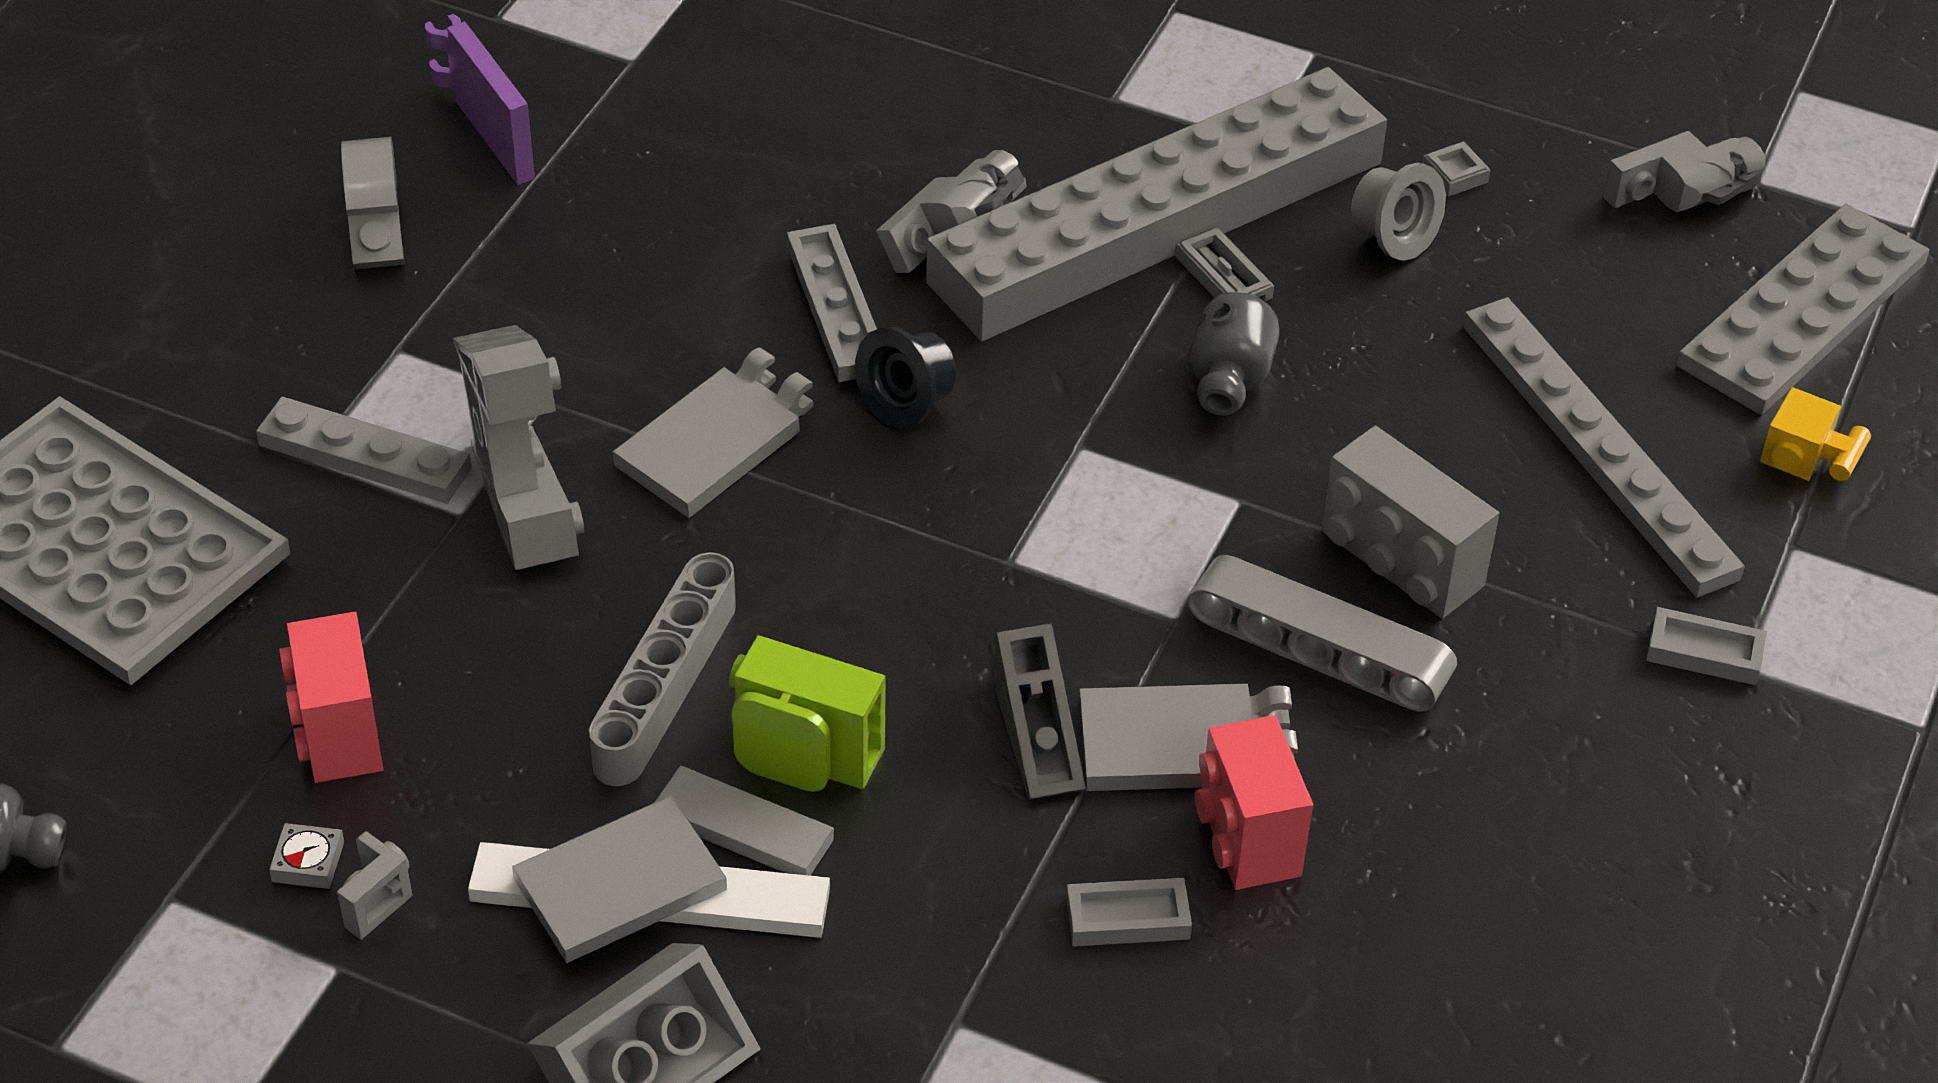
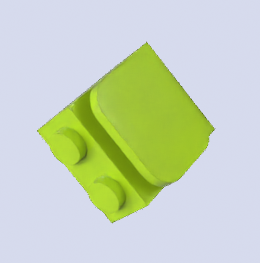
M757 635L746 655L740 654L736 658L729 678L730 687L735 688V702L732 708L731 722L733 723L734 754L738 762L745 769L756 775L805 791H820L826 786L829 779L863 790L885 750L886 675Z

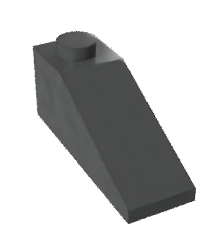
M1052 623L996 632L987 648L998 702L1028 800L1084 791L1086 786Z

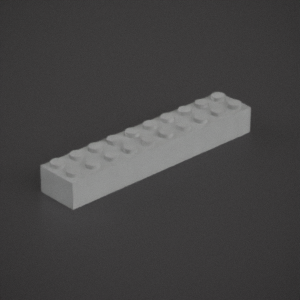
M1326 67L927 238L926 283L981 342L1175 256L1176 244L1216 227L1223 233H1227L1381 164L1388 119L1331 68Z

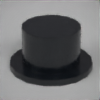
M885 326L869 332L859 344L855 358L856 382L863 401L876 418L887 426L905 429L922 423L930 414L933 403L946 398L950 394L956 381V364L949 347L935 333L922 330L909 334L901 328Z

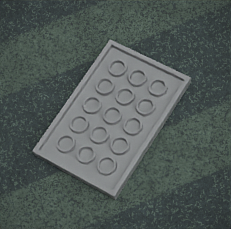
M60 396L0 440V599L129 685H132L291 554L287 538Z

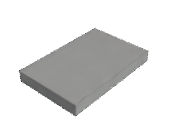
M672 796L512 866L515 882L566 963L727 890L725 874Z

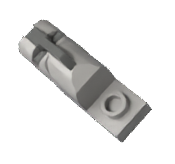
M1686 131L1611 160L1603 198L1614 208H1617L1632 201L1641 200L1654 193L1668 208L1675 212H1680L1705 202L1720 205L1761 182L1763 168L1766 167V157L1761 147L1753 139L1746 136L1730 138L1706 147L1690 131Z
M995 150L984 158L972 162L957 177L934 178L879 227L876 232L895 272L910 273L927 257V238L1011 203L1027 187L1026 178H1023L1017 166L1019 163L1015 157L1004 150Z

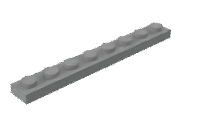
M1508 297L1465 312L1463 328L1696 598L1741 581L1745 568L1744 564Z

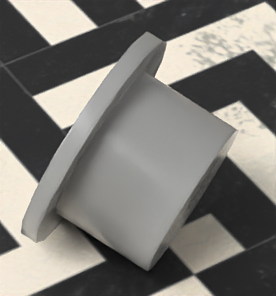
M1419 162L1405 165L1398 172L1383 167L1372 169L1363 176L1353 195L1351 206L1353 224L1359 232L1376 237L1379 247L1386 256L1401 261L1416 258L1429 247L1437 235L1443 220L1446 202L1443 179L1435 168Z

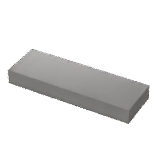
M681 765L655 801L658 802L672 796L700 838L788 874L811 876L834 840V828Z

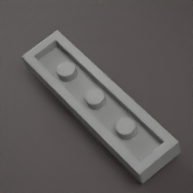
M829 224L787 232L789 254L838 382L856 379L855 358L859 344L869 332L877 330L836 225Z
M283 396L256 430L259 446L446 504L449 503L472 469L470 453Z

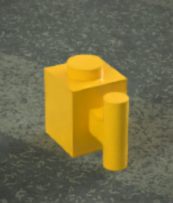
M1792 387L1770 424L1760 462L1809 481L1821 459L1833 462L1829 469L1830 475L1838 481H1846L1849 479L1870 441L1871 433L1863 426H1854L1848 436L1835 432L1841 406Z

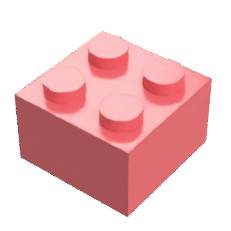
M356 611L287 623L290 647L279 648L285 682L296 681V684L287 685L286 691L292 726L304 725V727L293 728L299 762L311 761L315 783L384 771Z
M1271 715L1209 727L1206 752L1199 755V768L1203 781L1202 789L1195 791V806L1201 823H1209L1214 834L1212 837V848L1218 867L1220 869L1227 868L1235 890L1302 877L1313 803L1277 716Z

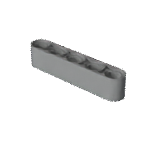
M702 553L691 558L685 565L592 720L589 728L592 768L594 775L602 783L611 786L628 785L642 774L733 617L736 608L735 577L733 564L727 557L718 553Z
M1219 555L1214 558L1188 597V607L1192 614L1208 626L1414 711H1427L1434 706L1457 667V658L1454 652L1438 639L1234 556Z

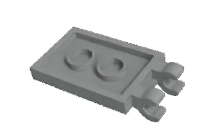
M760 347L756 348L748 354L736 374L723 367L613 451L614 466L690 518L800 432L799 416L806 414L813 407V400L804 395L806 391L813 387V382L796 372L783 382L778 394H775L768 388L774 384L776 376L766 370L767 367L775 362V357Z
M1248 684L1080 689L1079 706L1086 791L1202 788L1203 780L1199 768V755L1206 752L1209 727L1271 715L1277 716L1293 757L1295 753H1298L1296 731L1287 729L1290 728L1288 709H1292L1290 687L1271 686L1255 696H1249Z

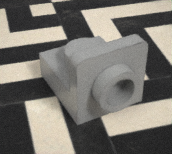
M366 831L356 839L362 870H358L350 875L343 887L337 891L344 927L361 940L413 896L408 873L410 865L405 854L394 843L389 841L382 843Z

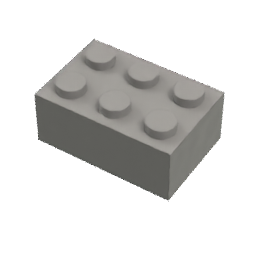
M1375 425L1332 456L1321 531L1328 535L1335 544L1343 546L1365 562L1376 574L1384 576L1409 594L1417 604L1425 606L1443 619L1485 586L1500 512Z

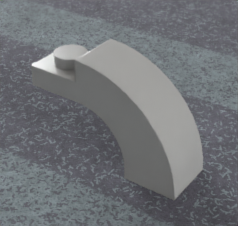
M392 137L341 141L345 203L354 270L404 265Z

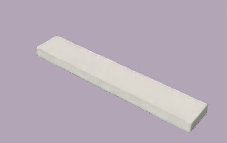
M480 842L468 887L470 902L532 908L513 878L512 866L549 849ZM720 867L727 878V890L660 920L663 922L822 938L830 893V878Z

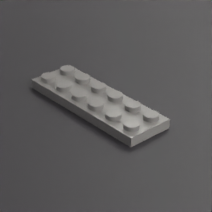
M1845 203L1680 350L1676 366L1762 416L1926 263L1930 249Z

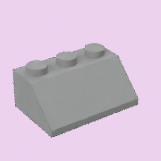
M680 943L670 944L527 1043L549 1083H714L761 1049L705 947L700 944Z

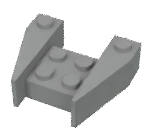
M516 325L453 338L454 347L460 358L472 426L473 439H470L472 449L504 545L515 570L579 556L576 535L584 533V523L577 501L568 502L538 436L529 422L535 420L538 415L556 412L553 391L561 389V378L555 358H546L537 339Z

